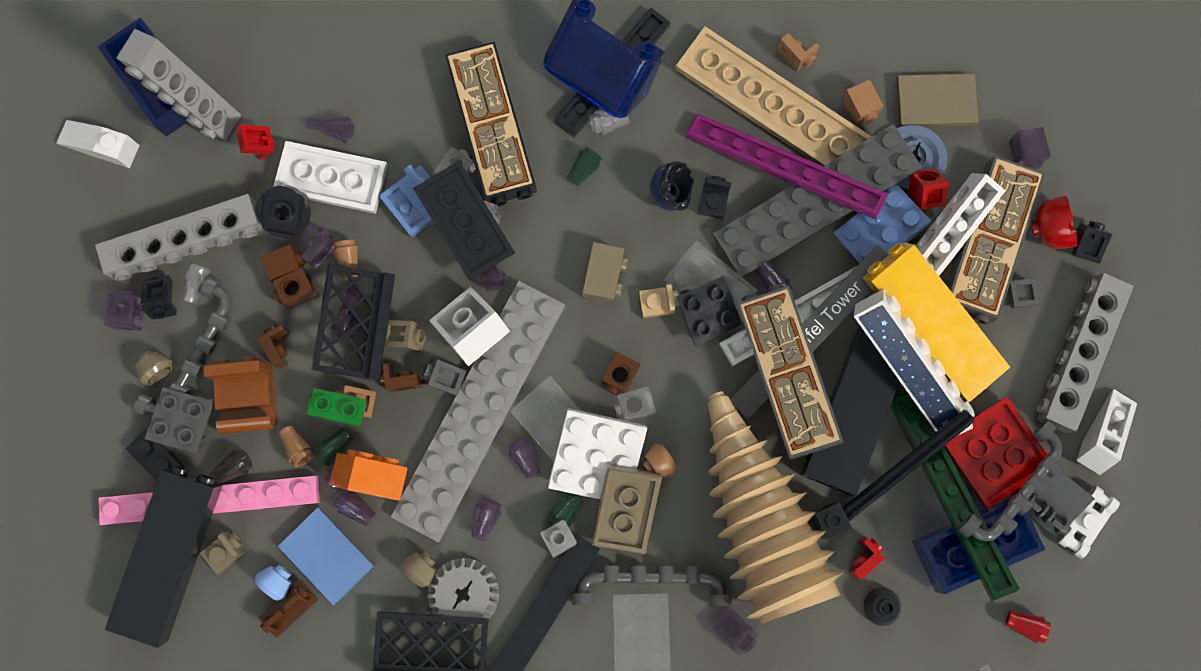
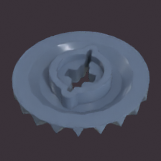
M906 125L897 128L912 153L917 146L915 157L919 160V164L922 167L920 170L936 168L943 175L947 166V151L940 137L932 130L919 125ZM910 176L897 185L901 189H909Z

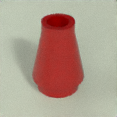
M1010 610L1005 626L1012 628L1034 643L1041 642L1044 644L1050 633L1051 622L1045 621V617L1017 613Z

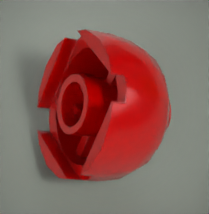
M1061 196L1044 202L1036 211V221L1031 222L1034 237L1040 236L1042 243L1053 249H1067L1077 246V235L1073 227L1074 220L1068 198Z

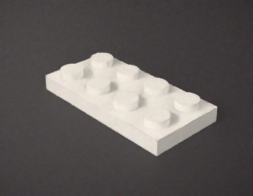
M285 141L274 186L290 185L297 188L300 192H304L309 200L376 214L380 199L379 195H381L388 164L384 161Z

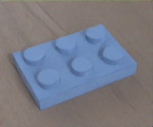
M897 184L885 192L888 193V198L876 220L858 213L834 232L836 239L858 264L877 245L889 255L888 252L893 246L898 243H908L931 225V220Z

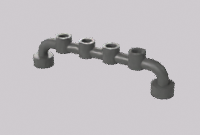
M209 276L206 279L200 293L209 299H213L215 296L218 297L219 306L210 316L205 331L197 339L192 354L183 363L180 375L169 388L171 390L190 394L191 389L186 387L191 377L197 379L204 369V365L199 363L204 353L210 356L214 352L217 341L213 340V337L217 330L224 332L231 319L226 316L230 307V297L227 291L221 287L222 281L213 276ZM142 393L133 406V412L143 417L148 413L153 414L157 405L154 404L155 398Z
M1048 419L1040 424L1032 434L1041 443L1045 440L1050 443L1051 450L1048 455L1038 463L1037 469L1024 481L1023 487L1010 499L1008 506L996 517L990 529L984 530L979 526L982 521L973 513L970 514L957 528L965 538L972 535L981 541H992L1000 536L1001 533L1005 536L1009 535L1018 525L1013 520L1014 516L1017 513L1023 516L1032 507L1033 504L1028 500L1031 494L1037 497L1048 486L1043 481L1045 476L1047 475L1052 478L1060 471L1062 466L1057 461L1062 454V443L1054 432L1057 427Z
M603 566V572H592L584 576L579 583L578 593L572 594V605H594V594H589V588L594 583L710 584L715 590V595H710V606H732V595H726L725 585L722 580L715 574L701 572L700 566H685V572H674V566H657V572H646V566H630V572H619V566Z

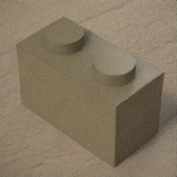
M593 242L582 292L583 298L614 304L615 297L620 298L623 282H618L620 272H626L628 257L624 256L625 248Z

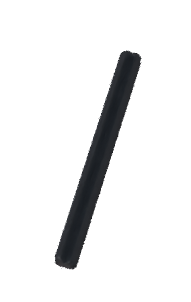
M967 410L961 411L845 504L842 508L849 522L974 423V417Z

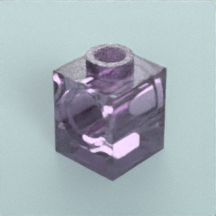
M120 290L119 294H108L104 326L115 330L142 331L144 309L140 305L141 298L136 296V292ZM129 305L128 312L122 316V309Z

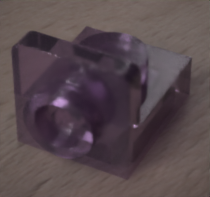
M310 224L307 228L318 238L307 244L301 257L316 269L334 249L333 242L330 240L333 235L322 226L317 229Z
M731 607L711 626L739 655L743 652L748 653L757 643L756 639L759 635Z

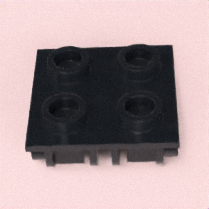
M724 276L693 290H683L676 297L695 346L742 325Z

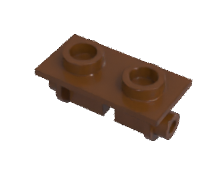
M299 579L289 589L285 599L276 601L258 617L262 622L260 625L261 629L265 633L271 632L275 638H278L318 598Z

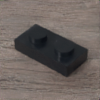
M147 429L125 448L156 481L160 471L163 469L172 468L173 465L185 468L163 444L145 439Z

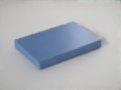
M320 507L315 509L278 545L281 551L333 606L375 567L369 558Z

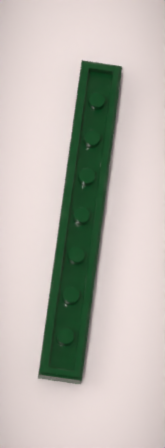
M908 392L893 398L891 408L914 450L936 431ZM942 447L922 463L921 466L991 602L1019 591L1020 588L994 540L981 541L972 535L965 538L957 530L959 525L972 513L982 521L979 526L984 530H988L948 452L945 447Z

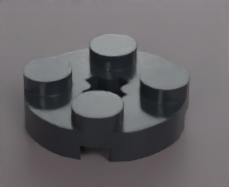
M274 186L259 197L256 205L257 218L272 236L290 238L303 232L310 221L311 208L309 198L304 192H300L293 186ZM283 205L289 210L286 218H283L282 213L278 212V208L283 207Z

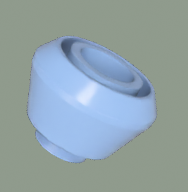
M278 565L276 568L269 566L255 575V584L274 600H283L286 598L292 583L289 579L291 573L281 565Z

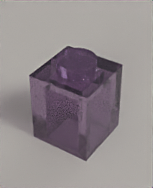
M1043 127L1019 131L1009 139L1015 163L1032 169H1038L1051 157Z

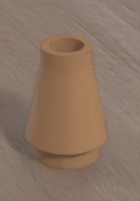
M343 240L333 243L334 249L332 252L337 264L358 269V246H355V241ZM341 272L342 279H348L347 276Z
M293 426L285 427L279 432L289 463H293L295 467H301L313 459V448L298 434Z

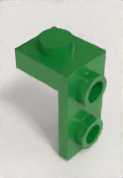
M313 388V392L307 401V415L361 426L367 401L362 398Z

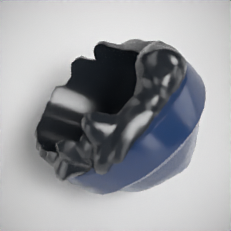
M675 161L661 165L657 168L651 179V194L659 206L666 211L686 210L689 206L694 179L690 177L692 171L687 167L686 163Z

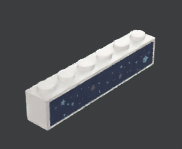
M882 289L855 304V319L935 431H938L963 410H967L973 417L975 416L971 405L967 401L963 402L960 398V391L955 382H949L946 378V372L941 362L934 360L930 355L931 350L927 342L923 338L919 339L916 335V328L909 317L905 318L902 315L900 304L893 295L889 296L886 290ZM973 423L960 434L973 429Z

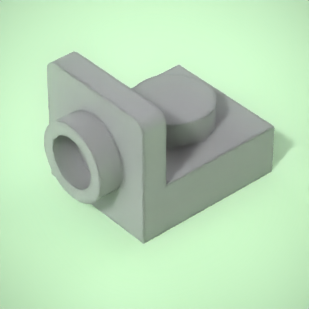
M564 520L540 533L553 558L577 544Z

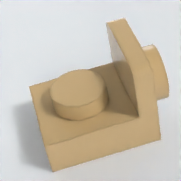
M666 284L664 288L639 291L643 318L674 314L675 306H679L676 299L678 292L677 290H672V284Z

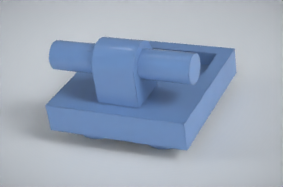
M421 164L416 168L412 165L407 166L404 169L406 176L379 195L412 238L433 223V220L413 189L430 178Z

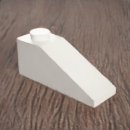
M66 120L57 141L58 145L127 168L131 167L139 148V144L128 135L104 127Z
M1113 389L1083 439L1077 461L1099 475L1118 463L1122 457L1137 403Z

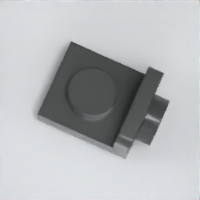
M430 359L429 363L426 362L422 368L421 378L423 379L421 384L457 396L466 370L438 359Z

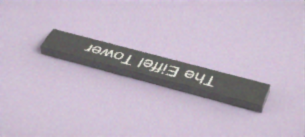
M878 245L802 323L812 352L855 308V304L862 301L872 291L863 280V277L868 273L867 270L872 264L882 261L888 256ZM759 369L730 399L733 406L747 419L769 398Z

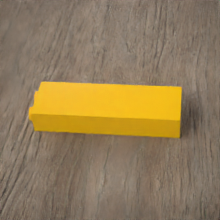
M905 242L898 243L889 250V255L884 260L877 261L868 268V273L863 277V280L874 293L885 289L889 296L893 295L897 299L901 307L900 312L905 318L909 317L916 328L915 333L918 338H923L929 345L932 358L941 362L948 381L955 382L960 391V398L970 402L1007 371L1010 366L916 246Z

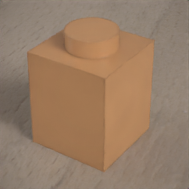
M870 79L847 89L841 99L854 125L862 122L866 125L879 118L878 114L884 107Z

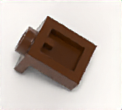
M283 325L268 327L263 331L264 334L258 337V340L271 365L280 369L288 365L285 359L288 353L280 341H276L290 333Z
M383 363L380 383L382 387L385 386L387 391L397 392L422 388L421 377L417 374L413 375V371L398 372L397 377H394L393 366L390 363Z

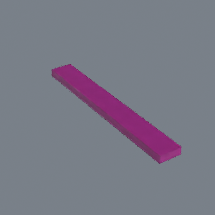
M699 113L686 133V138L874 220L877 219L888 198V193Z

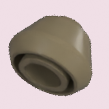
M147 351L137 358L138 363L135 368L141 384L154 385L163 380L172 371V360L159 352L151 353V351Z
M425 551L422 554L415 552L401 560L400 568L416 585L426 587L431 584L436 568L434 564L436 561Z

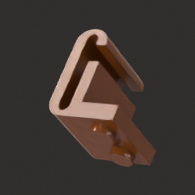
M242 357L240 362L230 363L228 359L214 360L213 365L204 366V377L213 379L215 409L220 410L221 421H215L219 434L276 428L275 382L271 365L259 361L257 357Z

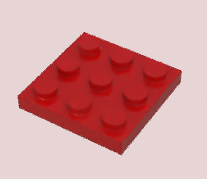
M1008 396L974 416L973 429L956 436L944 446L951 460L984 509L990 508L1022 487L1024 481L1037 469L1038 463L1048 455L1039 441L1032 435L1033 432Z

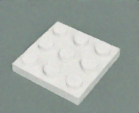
M567 408L548 481V488L600 499L607 465L637 470L647 426Z

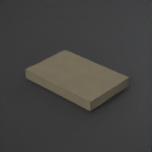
M975 74L898 75L896 78L899 127L906 125H919L923 127L976 126L979 123Z
M607 465L592 545L646 554L662 480L661 474Z

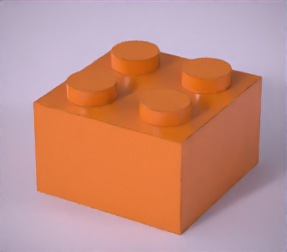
M348 449L347 454L337 453L329 485L400 501L408 468L398 466L399 460Z

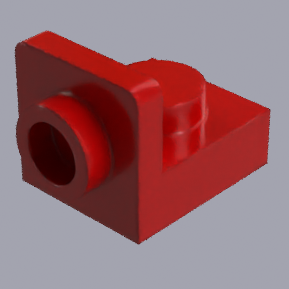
M240 124L236 128L240 153L256 154L258 160H264L274 151V139L271 136L269 126Z
M861 537L858 540L868 554L862 553L851 562L853 567L848 572L855 580L865 578L886 559L881 554L883 548L873 538L869 540L867 537Z

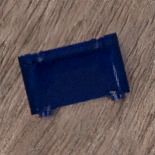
M572 0L545 53L543 66L550 74L611 116L625 118L649 93L665 52L650 42H640L632 49L591 21L595 16L596 8L590 0Z

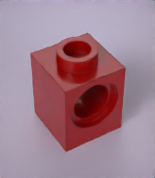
M936 168L916 171L910 175L908 196L921 210L946 206L949 182Z

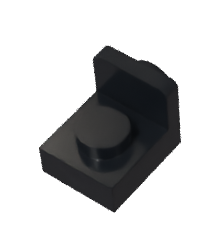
M719 176L706 178L698 214L724 219L731 182H727L725 178Z
M1090 220L1089 224L1080 222L1078 227L1082 230L1072 255L1100 264L1113 234L1105 230L1106 225L1092 220Z
M169 275L142 280L140 305L152 320L177 315V309L171 302L173 281Z

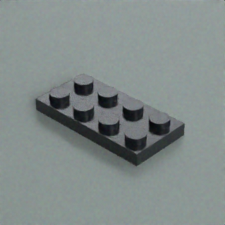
M460 161L413 188L469 281L515 254V251Z

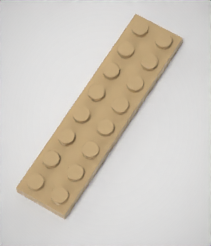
M707 27L702 29L675 67L676 71L819 165L825 166L872 137Z

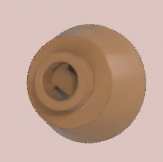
M653 444L644 456L646 462L642 464L647 472L661 474L662 478L675 475L677 466L663 444Z

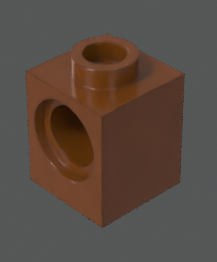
M290 244L260 256L268 279L272 283L273 280L306 265L302 252L295 250Z
M302 267L273 280L276 288L273 290V294L277 302L289 309L319 296L309 273ZM294 284H298L299 289L297 293L289 295V288Z
M616 352L602 378V384L606 385L604 389L616 396H619L620 393L626 395L640 368V363ZM615 370H624L627 373V379L621 383L614 381L612 374Z

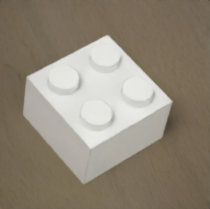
M471 286L429 320L468 366L510 332L498 314Z

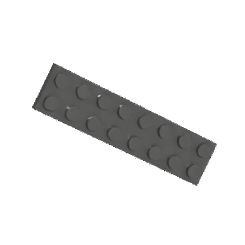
M894 124L824 166L883 192L922 168ZM792 185L713 233V236L741 279L853 210L796 185Z

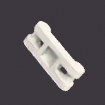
M1096 485L1088 491L1095 499L1069 525L1072 527L1071 531L1066 536L1060 534L1057 538V543L1064 548L1068 546L1073 550V554L1080 559H1083L1089 553L1091 544L1111 514L1120 505L1118 500L1114 497H1107L1103 494L1104 490ZM1096 502L1102 506L1099 511L1092 508ZM1076 532L1082 536L1079 541L1074 538Z

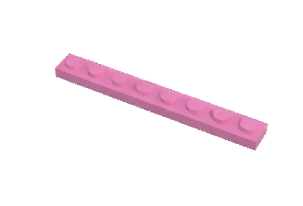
M318 476L223 485L213 514L320 503ZM153 492L99 498L100 525L143 521Z

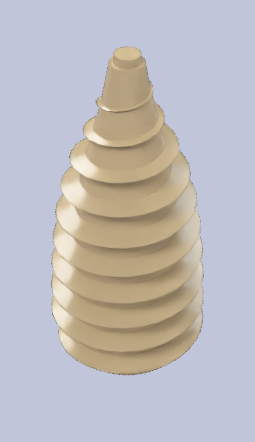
M724 392L710 395L708 397V409L712 425L710 431L713 433L714 445L709 452L716 455V465L708 471V474L719 477V485L710 492L709 496L722 498L723 506L713 514V517L727 520V527L718 535V538L732 540L733 548L723 558L738 560L739 569L730 579L744 580L746 589L737 599L751 600L754 611L747 619H758L759 625L840 596L835 580L844 571L829 569L826 560L835 551L820 549L817 540L826 531H813L808 524V521L816 512L802 511L798 502L806 493H793L788 487L787 483L795 474L780 473L776 468V464L783 456L770 457L762 448L767 440H757L749 429L751 425H746L729 397L724 395Z

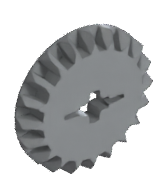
M470 558L451 560L442 565L433 576L427 594L429 608L433 615L490 619L499 601L497 580L492 571L477 560ZM472 581L467 593L470 599L462 600L454 608L459 596L456 590H463ZM442 622V623H441L443 626H446V627H448V628H450V629H452V630H455L454 627H453L450 623H448V622ZM456 623L460 628L465 625L464 623ZM470 624L463 631L473 630L482 625Z

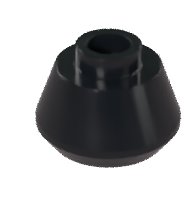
M882 587L876 588L865 597L864 612L872 623L879 626H888L899 618L901 602L897 594L892 590Z

